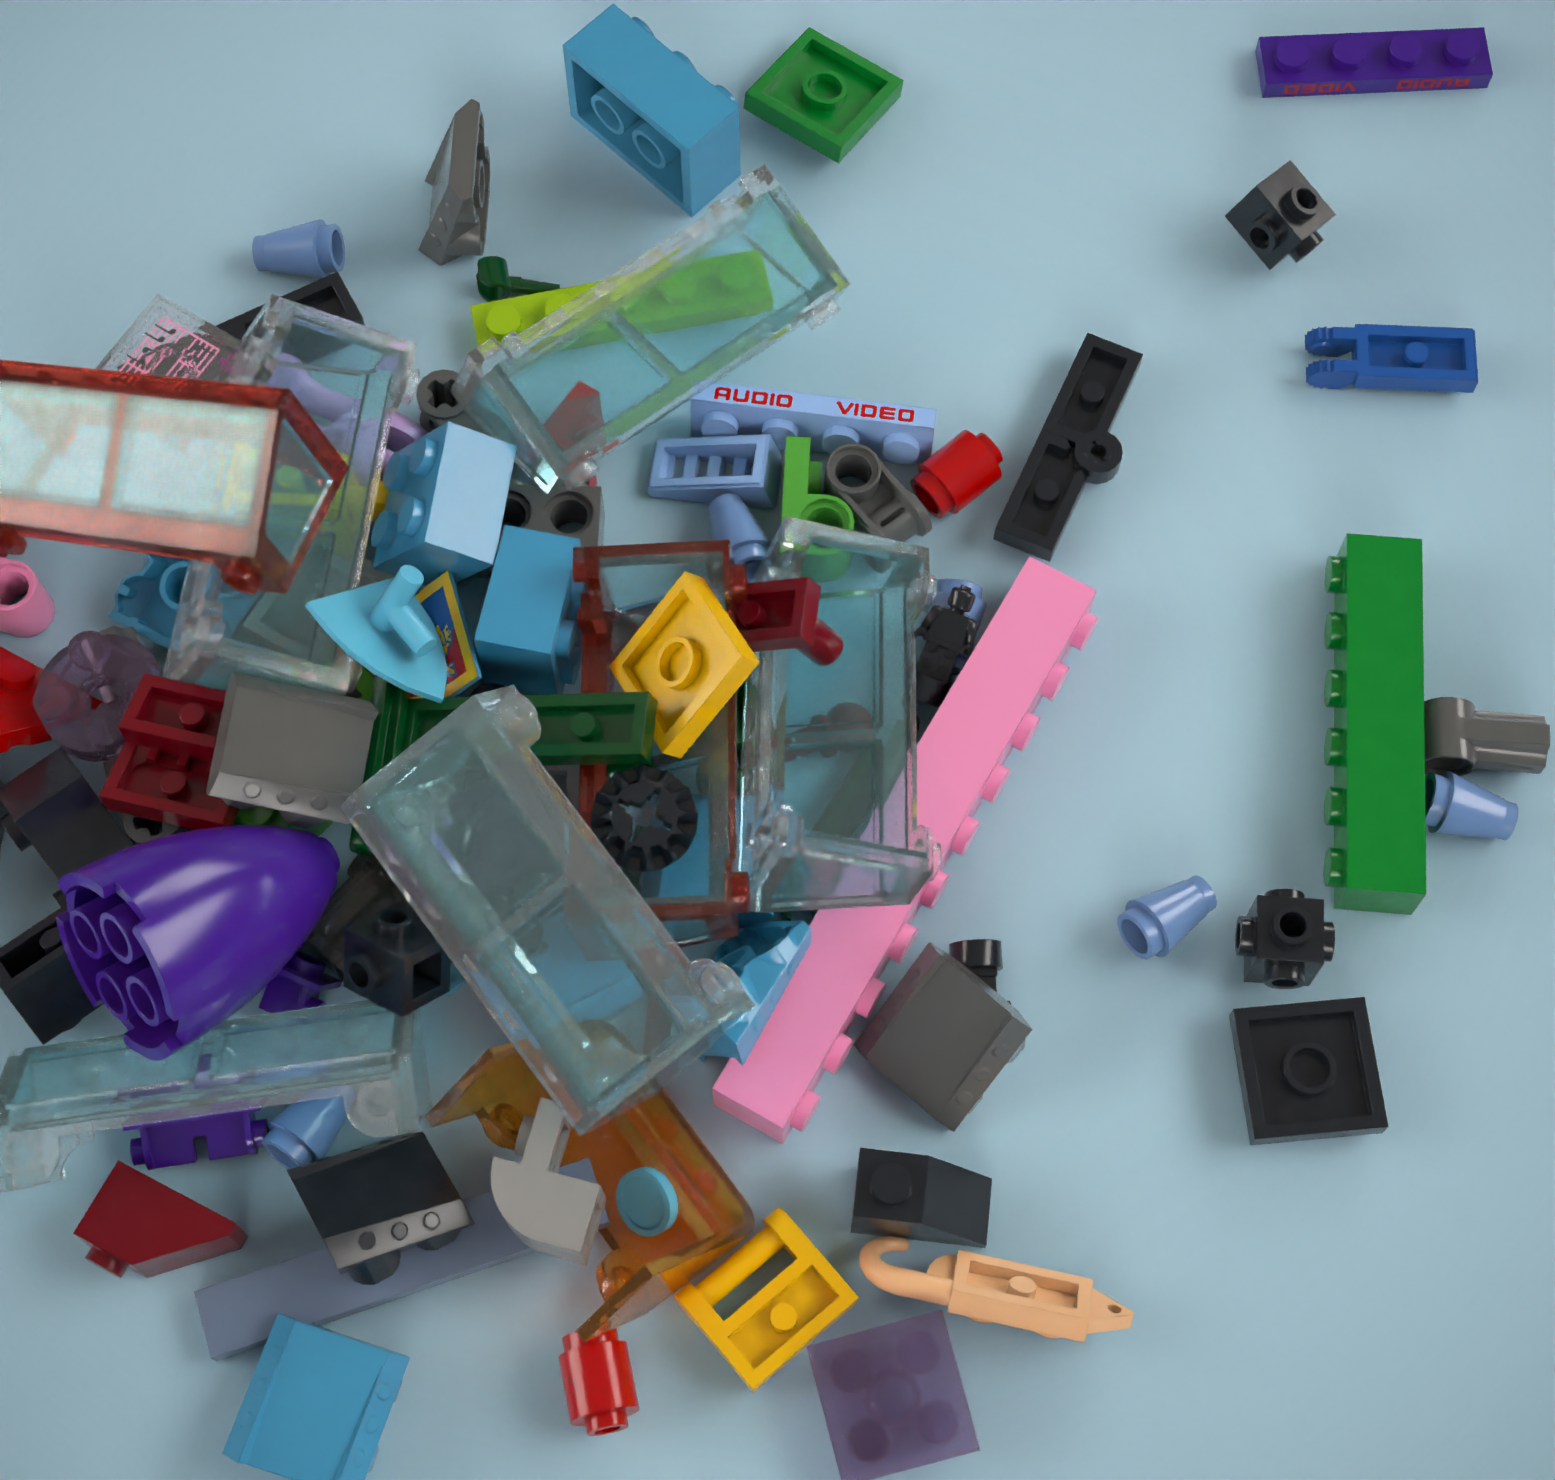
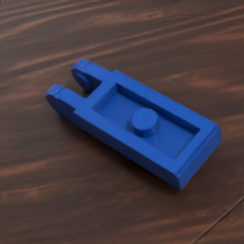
M1355 324V327L1327 328L1325 326L1323 328H1312L1305 335V350H1308V353H1312V355L1339 357L1352 352V360L1334 359L1329 361L1328 359H1320L1319 361H1313L1312 364H1308V367H1306V383H1309V386H1314V388L1339 390L1353 384V388L1473 393L1478 384L1476 337L1473 328Z

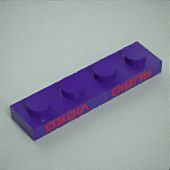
M1484 27L1259 37L1255 50L1262 98L1488 88L1493 76Z

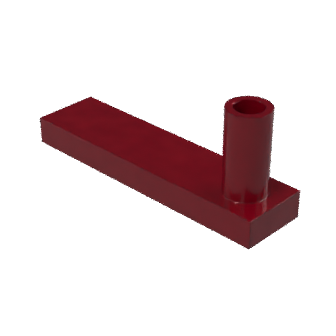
M810 577L710 587L753 652L795 648L820 666L830 665L840 656L843 650L842 637L817 617L821 586ZM668 591L595 599L589 622L584 657L597 666L611 665Z

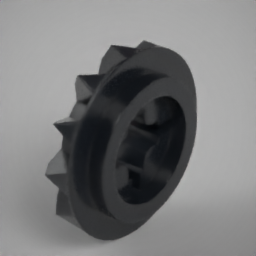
M640 764L632 769L615 772L602 788L596 792L592 805L591 829L598 847L613 863L632 871L650 872L672 865L689 849L697 830L698 812L690 788L677 779L670 770H660ZM654 794L657 795L655 816L663 821V826L671 830L669 831L661 826L659 829L654 826H647L642 834L638 833L634 842L630 841L633 831V817L626 813V808L620 806V804L628 808L630 805L635 808H642L647 800L650 801Z

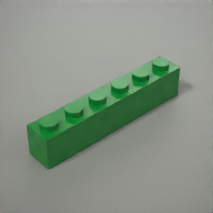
M1347 533L1337 556L1328 557L1324 579L1325 592L1334 593V612L1328 613L1324 632L1325 649L1334 650V669L1327 671L1324 687L1325 706L1334 708V728L1327 729L1324 743V763L1326 766H1334V787L1327 788L1324 800V823L1327 826H1334V848L1328 847L1326 850L1323 870L1325 886L1334 887V909L1412 915L1426 896L1422 539Z

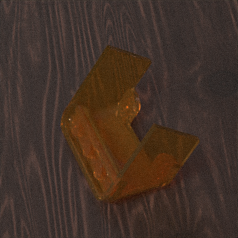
M589 1020L488 1048L425 1116L430 1125L436 1127L476 1115L483 1126L485 1134L494 1144L515 1151L516 1139L522 1120L526 1114L536 1115L541 1097L568 1104L574 1122L560 1167L589 1157L597 1183L601 1185L607 1199L605 1208L611 1226L598 1231L613 1250L598 1264L596 1269L599 1291L605 1303L576 1330L584 1342L645 1315L732 1251L754 1229V1215L745 1198L626 1038L618 1030L605 1022ZM643 1166L652 1167L662 1172L673 1185L678 1200V1214L674 1224L667 1231L653 1237L640 1236L629 1229L622 1220L616 1204V1189L622 1176Z

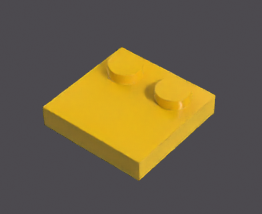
M684 571L609 668L624 692L649 691L658 701L653 739L663 754L682 758L760 661L704 578Z

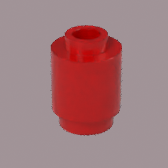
M963 430L918 466L919 474L910 480V484L916 497L935 517L942 518L948 512L957 514L1001 479L1002 473L999 464L1003 461V457L998 447L987 435L979 433L975 436L973 433Z
M614 1325L588 1327L565 1335L562 1338L564 1353L560 1354L558 1359L571 1425L586 1426L588 1436L606 1435L626 1429L629 1426L627 1416L640 1410L627 1342L619 1340L617 1327Z

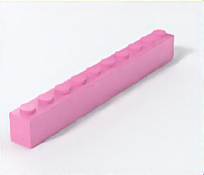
M1029 556L810 923L812 942L744 1065L742 1066L735 1058H730L712 1087L714 1106L782 1144L792 1127L801 1132L806 1128L821 1099L820 1095L813 1092L825 1070L835 1075L841 1068L854 1042V1039L846 1035L858 1014L868 1019L874 1011L886 987V983L878 980L890 959L900 964L906 956L918 932L916 927L910 925L921 905L932 909L949 879V874L942 871L953 851L963 856L980 825V821L973 818L983 799L994 803L1010 773V769L1003 766L1011 750L1013 747L1022 752L1025 750L1040 721V717L1033 714L1043 696L1053 701L1066 679L1070 667L1064 665L1063 661L1072 646L1082 650L1093 633L1099 617L1090 612L1097 590Z

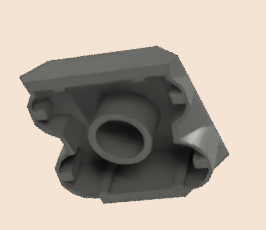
M474 99L469 100L454 114L425 179V182L433 186L428 230L418 251L439 266L463 255L482 256L486 244L490 196V154L488 146H485L483 113L480 109V103Z
M233 672L228 680L206 794L221 798L227 805L242 810L255 806L279 810L281 816L288 824L304 829L314 827L325 820L349 824L364 800L361 796L373 723L379 711L371 701Z
M929 942L853 1045L867 1061L928 1114L954 1132L967 1114H970L979 1104L984 1092L1003 1067L1013 1062L1025 1047L1026 1038L1033 1029L1016 1008L963 963Z

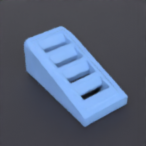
M771 434L655 439L647 492L650 497L711 503L715 498L723 494L735 493L743 498L748 508H775L782 470V455ZM676 458L685 459L682 478H673ZM701 461L708 462L706 477H699ZM726 464H733L731 476H724Z

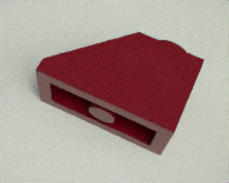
M119 1160L73 1232L74 1235L91 1247L85 1259L118 1278H122L127 1268L146 1278L153 1277L242 1249L248 1239L246 1233L235 1222Z

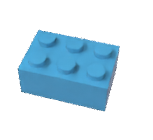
M613 3L562 45L571 116L688 215L693 217L741 175L740 110L736 99L726 88L721 85L714 86L700 75L687 56L680 51L672 52L656 39L649 26L638 17H629Z

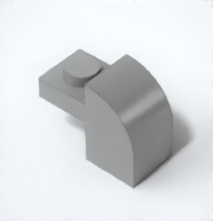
M541 1097L536 1115L526 1114L518 1131L515 1154L522 1156L521 1163L493 1157L491 1165L492 1194L507 1224L523 1243L538 1252L587 1265L607 1199L601 1185L558 1174L574 1118L568 1104Z

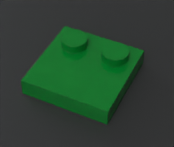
M808 27L745 92L743 109L839 164L901 97L904 80Z

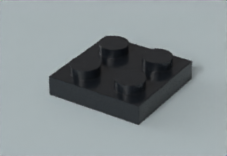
M1365 997L1236 1008L1232 1010L1229 1020L1250 1145L1379 1134L1389 1127Z

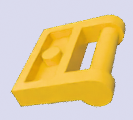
M777 1207L762 1220L765 1227L695 1287L689 1282L673 1295L684 1313L703 1332L752 1393L856 1305L859 1300L856 1293L780 1207ZM784 1248L795 1261L723 1321L713 1307L779 1250Z

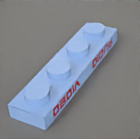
M694 380L690 399L691 437L771 434L779 450H785L786 436L811 437L810 451L831 454L842 445L858 443L869 447L880 460L901 465L910 463L921 464L931 456L937 409Z

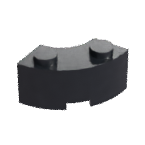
M61 747L0 787V800L9 812L0 818L1 825L21 852L33 845L58 881L62 876L119 850L134 846ZM61 889L52 894L60 907L67 904L66 895H64Z

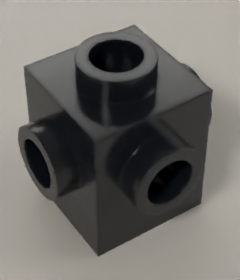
M1290 160L1256 185L1225 217L1267 268L1271 270L1289 255L1295 263H1298L1324 241L1317 231L1336 214Z
M1274 889L1266 892L1265 895H1257L1247 915L1239 916L1237 919L1235 951L1237 956H1244V982L1265 983L1266 986L1276 989H1295L1309 986L1324 962H1331L1333 958L1335 929L1333 922H1324V899L1305 898L1303 892L1294 889Z
M393 904L380 908L374 914L344 928L343 987L372 1001L379 1007L404 1017L450 991L452 933L414 915L406 908Z

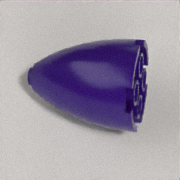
M234 825L197 829L164 836L119 850L62 876L57 885L66 895L67 911L56 916L57 927L70 965L93 1007L95 1008L104 1003L110 1013L123 1023L129 1030L123 1034L124 1044L146 1059L161 1061L218 1027L250 1002L278 975L301 948L322 917L337 885V872L340 870V860L333 845L324 837H317L314 833L306 830L273 825Z

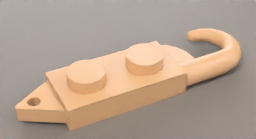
M894 1236L877 1237L870 1240L859 1253L862 1272L867 1280L879 1289L894 1295L948 1306L947 1312L967 1316L971 1320L980 1323L994 1322L1034 1331L1047 1338H1066L1085 1342L1086 1334L1129 1329L1134 1316L1132 1310L1092 1288L1093 1279L963 1250H958L957 1255H944L936 1258L929 1265L927 1273L890 1265L880 1258L884 1253L891 1251L905 1252L909 1249L910 1244L907 1239Z

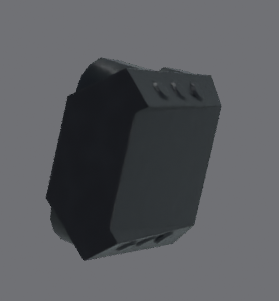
M420 1128L286 1170L340 1274L348 1272L355 1282L363 1285H375L393 1275L400 1263V1252L415 1246L424 1250H438L453 1242L461 1232V1229L475 1224L457 1189Z

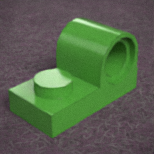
M786 436L779 574H832L845 567L850 561L853 551L855 523L853 512L848 504L840 498L820 494L822 461H810L811 437ZM825 529L834 532L838 536L831 540L823 541L816 539L811 534L817 530Z

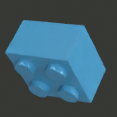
M448 421L395 452L390 457L383 476V485L385 488H388L385 509L377 517L371 535V544L377 547L373 569L396 576L403 565H411L421 571L424 576L422 585L427 586L446 571L452 572L454 581L457 583L493 566L517 446Z
M509 525L504 526L474 637L485 684L491 682L502 684L510 688L514 695L563 694L565 684H575L581 663V648L575 647L579 627L589 628L593 605L596 599L595 592L589 591L592 566L591 564L583 563L579 538Z

